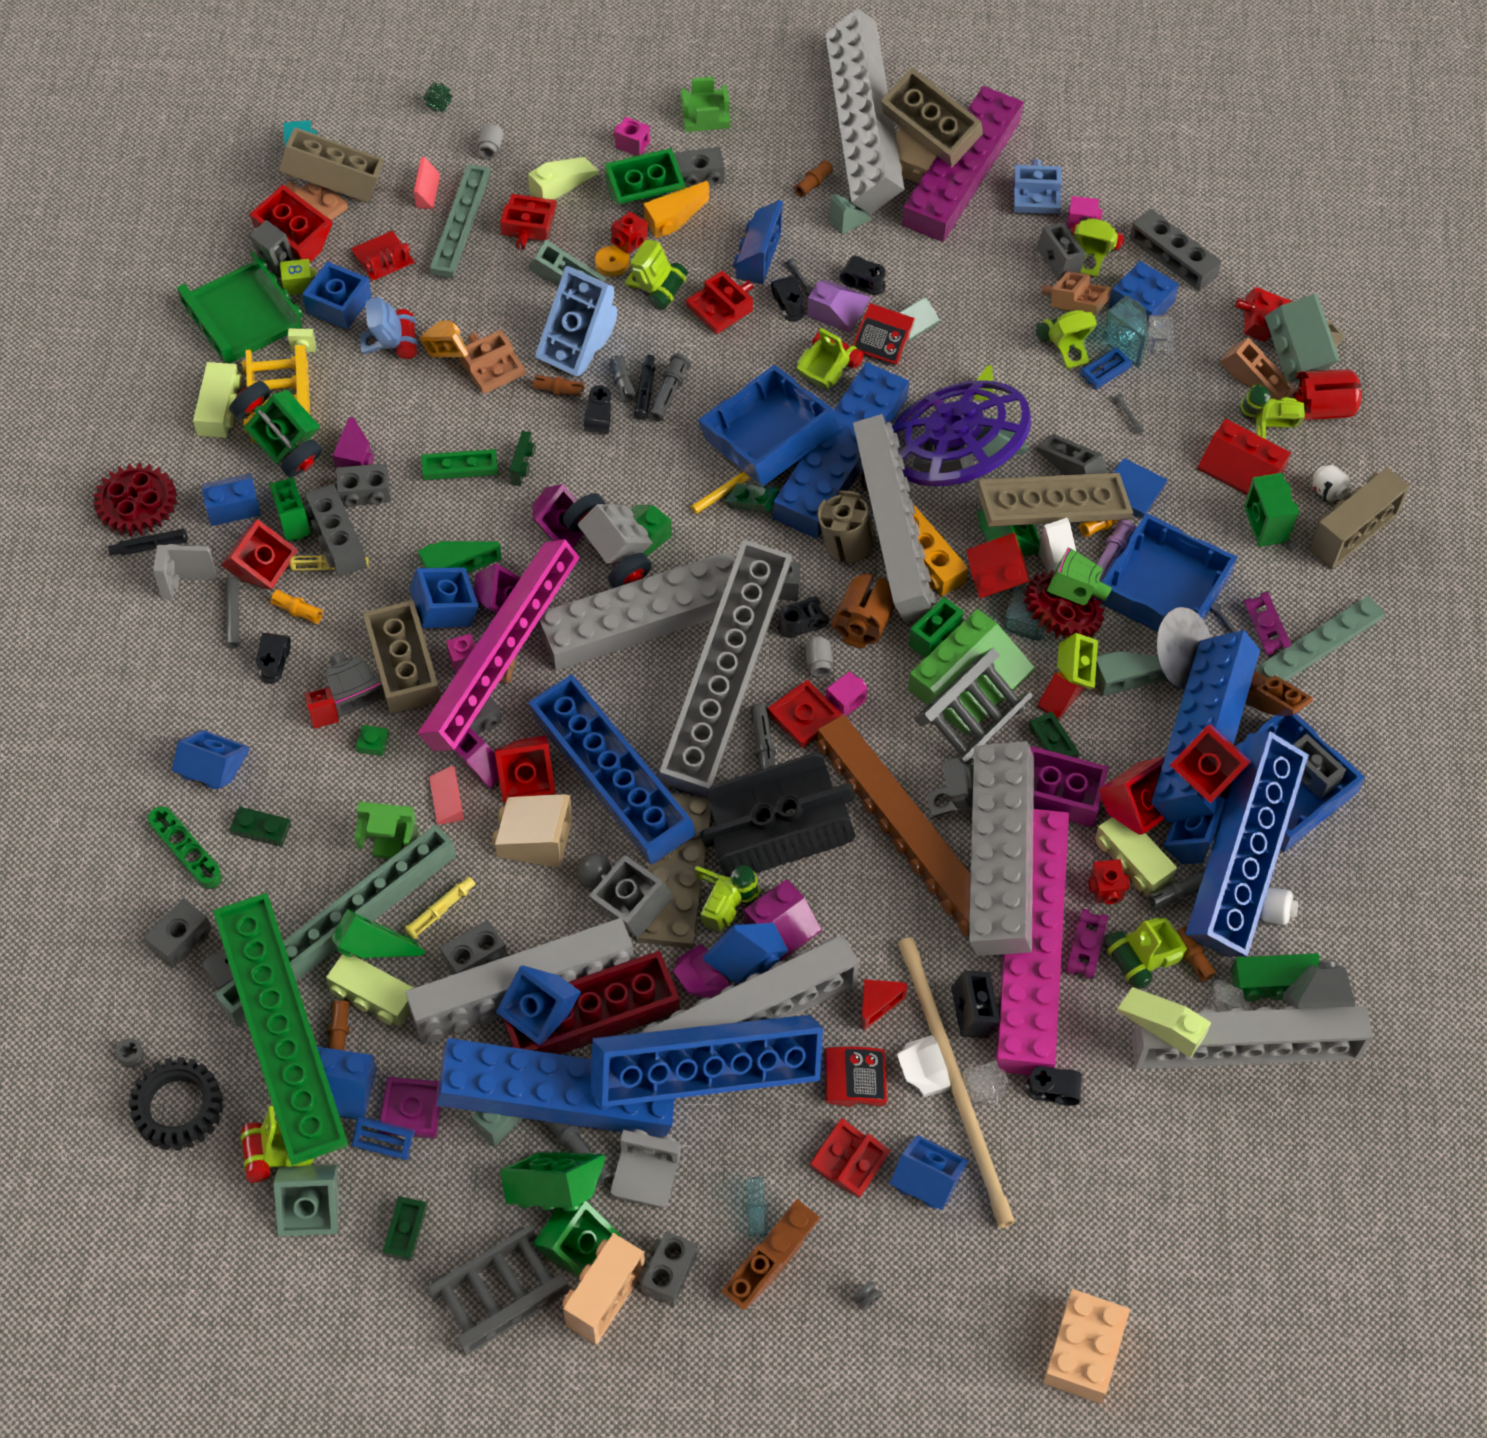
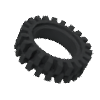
M177 1057V1062H173L171 1058H166L165 1065L161 1066L158 1061L153 1064L155 1069L152 1072L148 1068L142 1072L144 1075L143 1080L140 1078L136 1079L134 1083L137 1088L131 1089L130 1096L132 1100H129V1108L136 1128L146 1141L149 1140L155 1147H158L160 1144L164 1150H169L170 1146H173L175 1151L182 1150L183 1144H186L188 1148L194 1147V1140L198 1139L201 1143L206 1139L204 1136L206 1132L210 1135L215 1130L213 1124H219L221 1120L219 1112L223 1113L224 1107L221 1101L224 1100L214 1074L211 1070L208 1071L204 1064L200 1063L198 1065L196 1060L191 1058L188 1062L185 1061L184 1057ZM174 1081H188L195 1084L202 1091L203 1100L200 1111L191 1121L181 1126L170 1127L159 1124L152 1118L150 1112L151 1102L160 1088Z

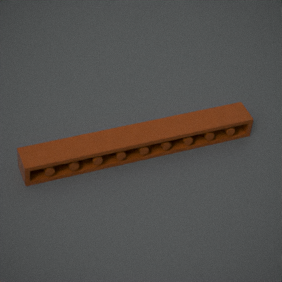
M845 714L819 728L816 741L819 751L829 757L835 772L843 775L847 780V784L851 785L853 793H857L861 798L865 810L869 814L872 813L878 820L881 831L884 834L888 833L896 850L900 854L904 853L909 860V865L913 872L921 875L925 880L928 891L932 895L936 894L941 901V906L945 913L949 916L952 915L957 921L960 932L965 937H969L970 872Z

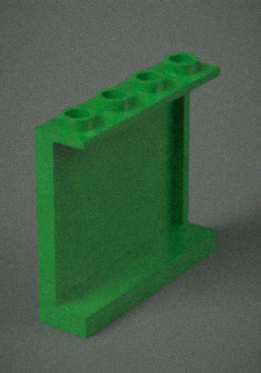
M254 251L250 252L251 263L193 291H190L185 283L177 287L181 304L221 360L227 364L245 357L246 350H251V353L288 336L289 329H302L301 318L303 314L297 304H292L288 291L285 288H280L276 275L269 273L264 259H259Z

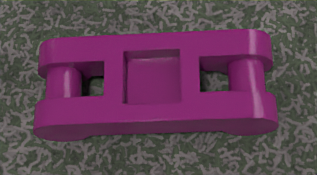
M1268 591L1260 593L1261 596L1254 599L1250 597L1243 600L1266 655H1270L1278 648L1283 647L1285 649L1292 645ZM1265 605L1266 610L1257 613L1256 608ZM1278 635V638L1269 640V638Z
M1082 908L1066 969L1067 973H1081L1085 975V978L1093 980L1109 915L1102 913L1100 916L1090 913V910ZM1086 925L1097 926L1096 932L1087 930ZM1078 958L1088 960L1089 962L1088 964L1079 962Z

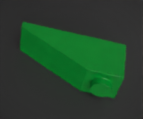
M294 478L269 483L286 541H297L305 538L307 535H311L305 509Z
M440 541L435 544L426 545L418 550L422 568H466L467 573L502 560L501 545L499 542Z
M349 909L346 910L331 937L337 945L336 950L347 957H351L353 954L360 958L423 956L426 951L417 941Z

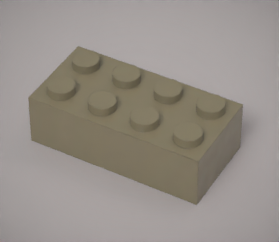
M912 67L881 100L883 114L951 167L958 162L983 134L982 122Z
M294 127L285 146L279 171L285 173L288 177L300 178L311 185L323 186L334 193H343L357 201L370 203L384 159Z
M1388 467L1380 473L1375 472L1368 479L1366 485L1363 487L1358 486L1352 492L1350 498L1346 501L1344 499L1341 500L1329 515L1325 513L1320 517L1316 524L1318 526L1317 531L1311 537L1313 541L1309 551L1329 568L1333 569L1399 514L1410 485Z
M414 600L362 612L389 714L437 703L440 700L439 687Z

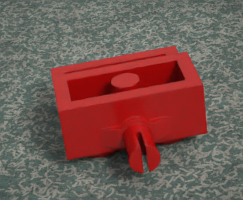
M511 194L508 205L504 207L500 221L501 235L518 237L515 246L519 250L520 247L521 250L525 249L527 239L548 240L557 209V200Z
M722 270L706 280L702 290L686 299V307L717 335L753 311V298L747 292L754 287L749 280L739 286Z
M1254 287L1245 297V300L1237 298L1234 307L1245 311L1244 334L1265 342L1269 337L1272 338L1265 316L1279 306L1292 301Z

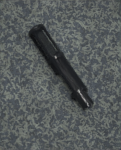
M646 355L645 363L641 366L642 371L637 390L636 406L633 412L634 417L639 420H644L648 417L649 401L652 394L651 389L654 372L656 371L654 365L655 357L653 355Z
M181 528L179 530L122 540L118 544L108 546L110 556L117 554L125 556L127 554L157 549V545L187 543L188 534L184 528Z

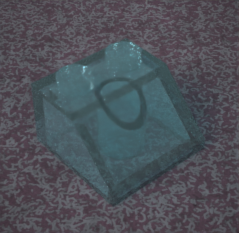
M1126 295L1108 311L1102 343L1111 349L1117 347L1133 362L1134 366L1137 368L1141 367L1149 337L1146 308L1138 301Z

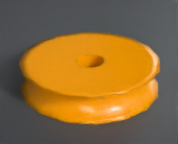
M616 246L603 247L595 255L597 271L607 277L620 276L630 266L629 254Z

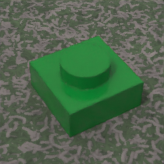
M362 725L356 745L357 753L383 756L389 736L388 728Z

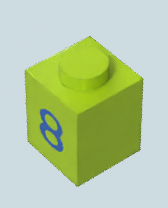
M309 259L280 262L283 288L288 291L289 295L303 294L316 277V269L310 267Z

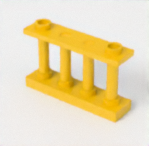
M305 345L295 346V356H291V359L258 362L253 361L251 350H246V360H242L243 374L247 375V387L258 382L255 381V372L292 368L293 371H296V375H292V378L261 381L270 390L283 388L297 390V394L293 396L310 414L309 371ZM254 412L244 419V426L255 415ZM251 437L252 443H257V442Z

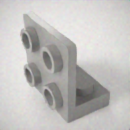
M157 545L153 572L162 599L173 600L174 590H178L179 578L217 579V571L209 547L202 545Z

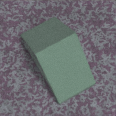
M832 194L830 197L829 220L841 234L866 223L872 218L868 212L851 203L850 199L836 194Z

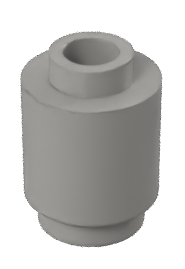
M487 124L482 127L477 143L478 154L481 157L493 159L499 153L504 136L501 128L494 124Z
M823 637L811 638L805 644L807 668L814 677L827 676L831 673L833 667L831 643Z

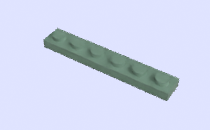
M467 165L430 266V273L432 275L454 278L491 175L489 167Z
M1368 595L1293 643L1292 646L1285 648L1257 666L1255 671L1269 679L1276 675L1287 681L1382 620L1385 612Z

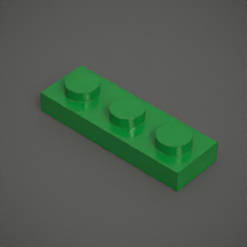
M496 449L421 454L423 480L498 475Z

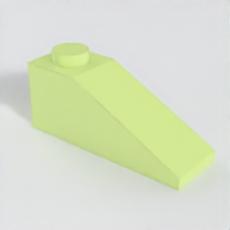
M585 157L546 162L528 173L529 191L534 197L555 200L599 174V170Z
M1134 987L1131 988L1117 1008L1119 1013L1190 1058L1205 1038L1211 1025L1210 1021L1186 1006Z

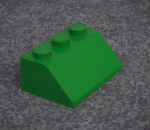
M672 148L605 163V182L611 199L617 204L685 189V183Z
M537 1151L500 1170L506 1204L519 1205V1208L540 1206L542 1210L556 1207L563 1208V1211L577 1210L581 1207L580 1204L592 1198L605 1162V1155Z

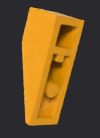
M708 181L644 203V220L648 222V226L655 238L677 231L709 200Z
M451 320L438 321L419 336L420 341L431 357H465L468 355L464 341L459 335L460 330Z

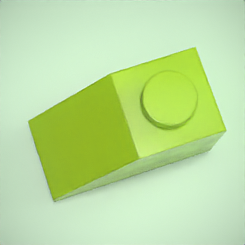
M1075 633L1059 642L1057 667L1070 683L1091 690L1095 688L1098 640Z

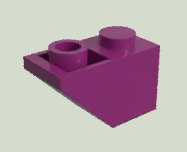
M469 727L452 752L477 778L491 789L499 781L495 753Z

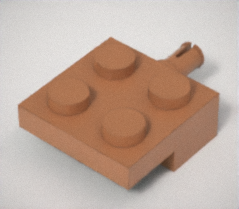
M292 180L285 185L330 220H333L348 209L346 201L323 186H314L307 183L305 186L299 187Z
M1067 271L1055 286L1044 284L1042 287V295H1051V307L1059 308L1061 311L1083 310L1084 312H1092L1093 315L1102 309L1111 298L1112 287L1090 284V275Z
M502 330L480 339L476 332L473 335L472 333L469 335L468 339L471 341V344L465 346L468 355L459 358L461 364L482 394L526 375L525 367L513 352V345Z

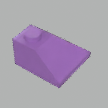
M829 280L818 281L808 297L807 316L851 333L870 302L871 297Z

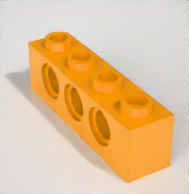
M914 505L915 514H913L914 521H917L921 535L918 536V539L923 548H926L924 549L926 559H923L931 577V581L928 583L932 589H936L943 596L966 583L969 568Z

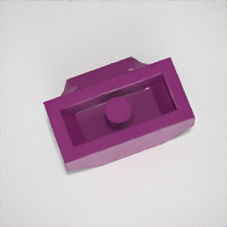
M699 944L677 958V965L672 971L688 994H695L702 998L709 997L711 999L719 995L730 984L725 975L704 962L703 956L708 952V949Z

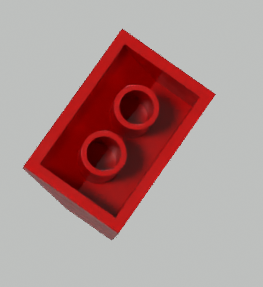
M283 184L249 214L254 228L267 220L286 234L295 259H309V262L321 253L333 224L332 220Z
M1225 419L1213 435L1197 469L1248 495L1253 477L1277 473L1283 474L1292 452Z
M1165 756L1140 761L1099 788L1101 801L1106 808L1107 814L1138 835L1145 834L1165 819L1151 804Z

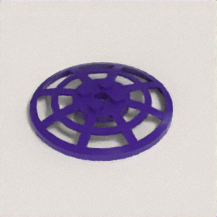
M985 380L967 381L936 390L912 404L892 426L896 434L898 431L906 429L905 441L907 447L899 453L903 460L913 453L922 459L932 461L929 473L912 470L905 466V469L902 470L904 477L909 482L924 486H949L979 478L1004 464L1020 449L1028 437L1032 416L1024 396L1015 388L1004 383ZM980 388L996 389L1007 392L1009 395L998 397ZM963 395L959 401L950 403L943 401L953 396ZM974 395L990 399L979 404L970 401ZM1017 400L1020 402L1022 410L1020 424L1005 421L1006 409L1004 403ZM931 406L936 408L929 417L919 418ZM997 406V419L984 417L983 410ZM925 426L926 432L913 441V427ZM984 426L992 427L983 438L976 441L975 438L982 432ZM1001 429L1015 433L1004 447L988 458L982 448L990 443L999 434ZM929 440L937 448L935 452L923 450L919 446ZM964 444L968 446L956 451L946 452L947 448H954ZM973 453L979 462L961 470L940 473L942 461L958 459Z

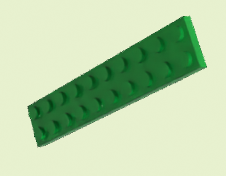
M268 893L213 910L291 1165L293 1166L349 1146Z

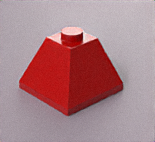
M546 735L519 739L495 750L503 803L507 802L508 797L556 794Z

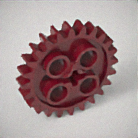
M129 463L127 470H123L119 466V473L115 474L110 471V479L102 478L103 486H96L98 493L93 494L95 499L93 505L97 517L101 519L103 526H109L110 531L113 532L118 529L120 535L128 530L130 536L137 530L140 535H143L146 528L153 532V525L162 527L160 520L169 521L168 513L175 512L173 505L177 504V492L173 480L169 479L167 472L162 474L160 467L153 470L151 464H148L145 469L142 468L141 463H138L136 468H132V465Z
M1051 570L1049 574L1045 571L1041 575L1036 574L1026 587L1024 603L1028 604L1026 611L1033 612L1031 619H1038L1040 621L1037 626L1047 627V634L1051 631L1055 632V638L1057 639L1060 635L1067 639L1075 633L1092 638L1098 632L1105 619L1102 616L1105 610L1100 608L1102 601L1095 600V596L1091 595L1087 604L1081 605L1050 593L1047 589L1055 571Z

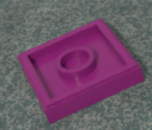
M387 1077L380 1121L415 1130L413 1137L436 1139L441 1106H436L439 1081ZM378 1130L379 1133L400 1136L393 1133Z

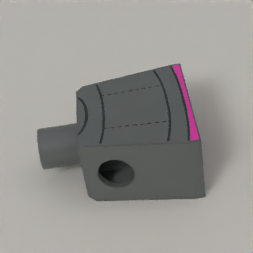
M338 652L330 658L333 666L325 672L339 718L385 698L382 683L361 657L356 656L347 660L343 652Z

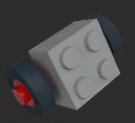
M591 493L580 498L568 508L563 516L564 524L571 532L582 531L607 564L618 563L608 576V582L612 588L643 579L652 567L650 560L644 554L645 550L652 544L647 530L636 522L633 518V512L627 506L606 504L599 494Z

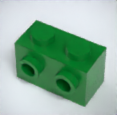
M943 597L910 628L908 646L926 658L962 624L964 611Z

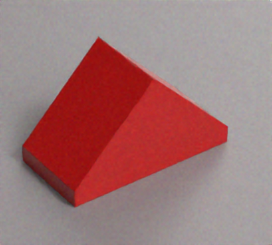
M1059 671L1052 677L1037 704V708L1045 713L1052 711L1059 721L1085 687L1070 683L1063 673Z
M330 687L304 693L314 729L339 722Z
M864 979L860 1027L865 1031L906 998L908 986L904 982Z

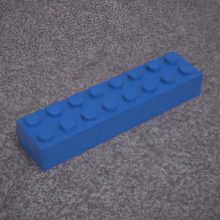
M868 362L864 364L834 409L840 430L801 459L773 502L774 520L818 539L822 532L818 519L820 504L824 499L828 501L830 498L838 496L839 491H848L862 470V461L853 423L882 414L886 423L891 422L892 424L908 399L909 380Z
M1245 630L1199 641L1151 804L1168 823L1211 815L1215 812L1219 795L1211 803L1208 802L1170 764L1209 724L1213 725L1234 745L1260 652L1259 647Z
M573 674L528 702L535 721L650 865L696 835L692 819Z
M1270 731L1247 735L1242 753L1251 762L1233 780L1185 933L1186 936L1225 957L1248 956L1309 754Z
M800 1015L593 1038L591 1094L601 1107H610L820 1081L823 1027L811 1015Z
M448 1038L442 1053L436 1106L617 1132L638 1129L646 1132L649 1136L660 1137L667 1136L673 1126L674 1099L601 1107L591 1094L592 1059Z

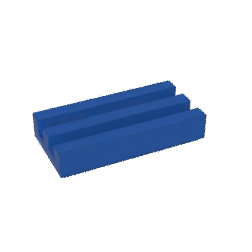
M1115 347L1081 369L1080 376L1082 378L1086 377V382L1088 384L1092 383V388L1097 390L1131 368L1133 362ZM1116 356L1119 357V358H1117L1116 360L1112 361L1111 363L1109 362L1110 360H1112V359L1115 358ZM1104 365L1102 369L1098 370L1094 374H1091V372L1095 371L1096 369Z
M359 1116L356 1121L351 1146L407 1160L410 1156L409 1150L412 1147V1137L415 1130ZM362 1126L404 1136L405 1139L362 1128ZM360 1135L403 1146V1150L361 1140Z

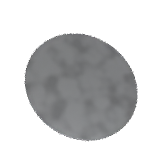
M1185 607L1171 610L1162 620L1157 635V654L1160 666L1167 679L1174 686L1182 690L1186 688L1199 641L1211 638L1203 619L1195 611Z

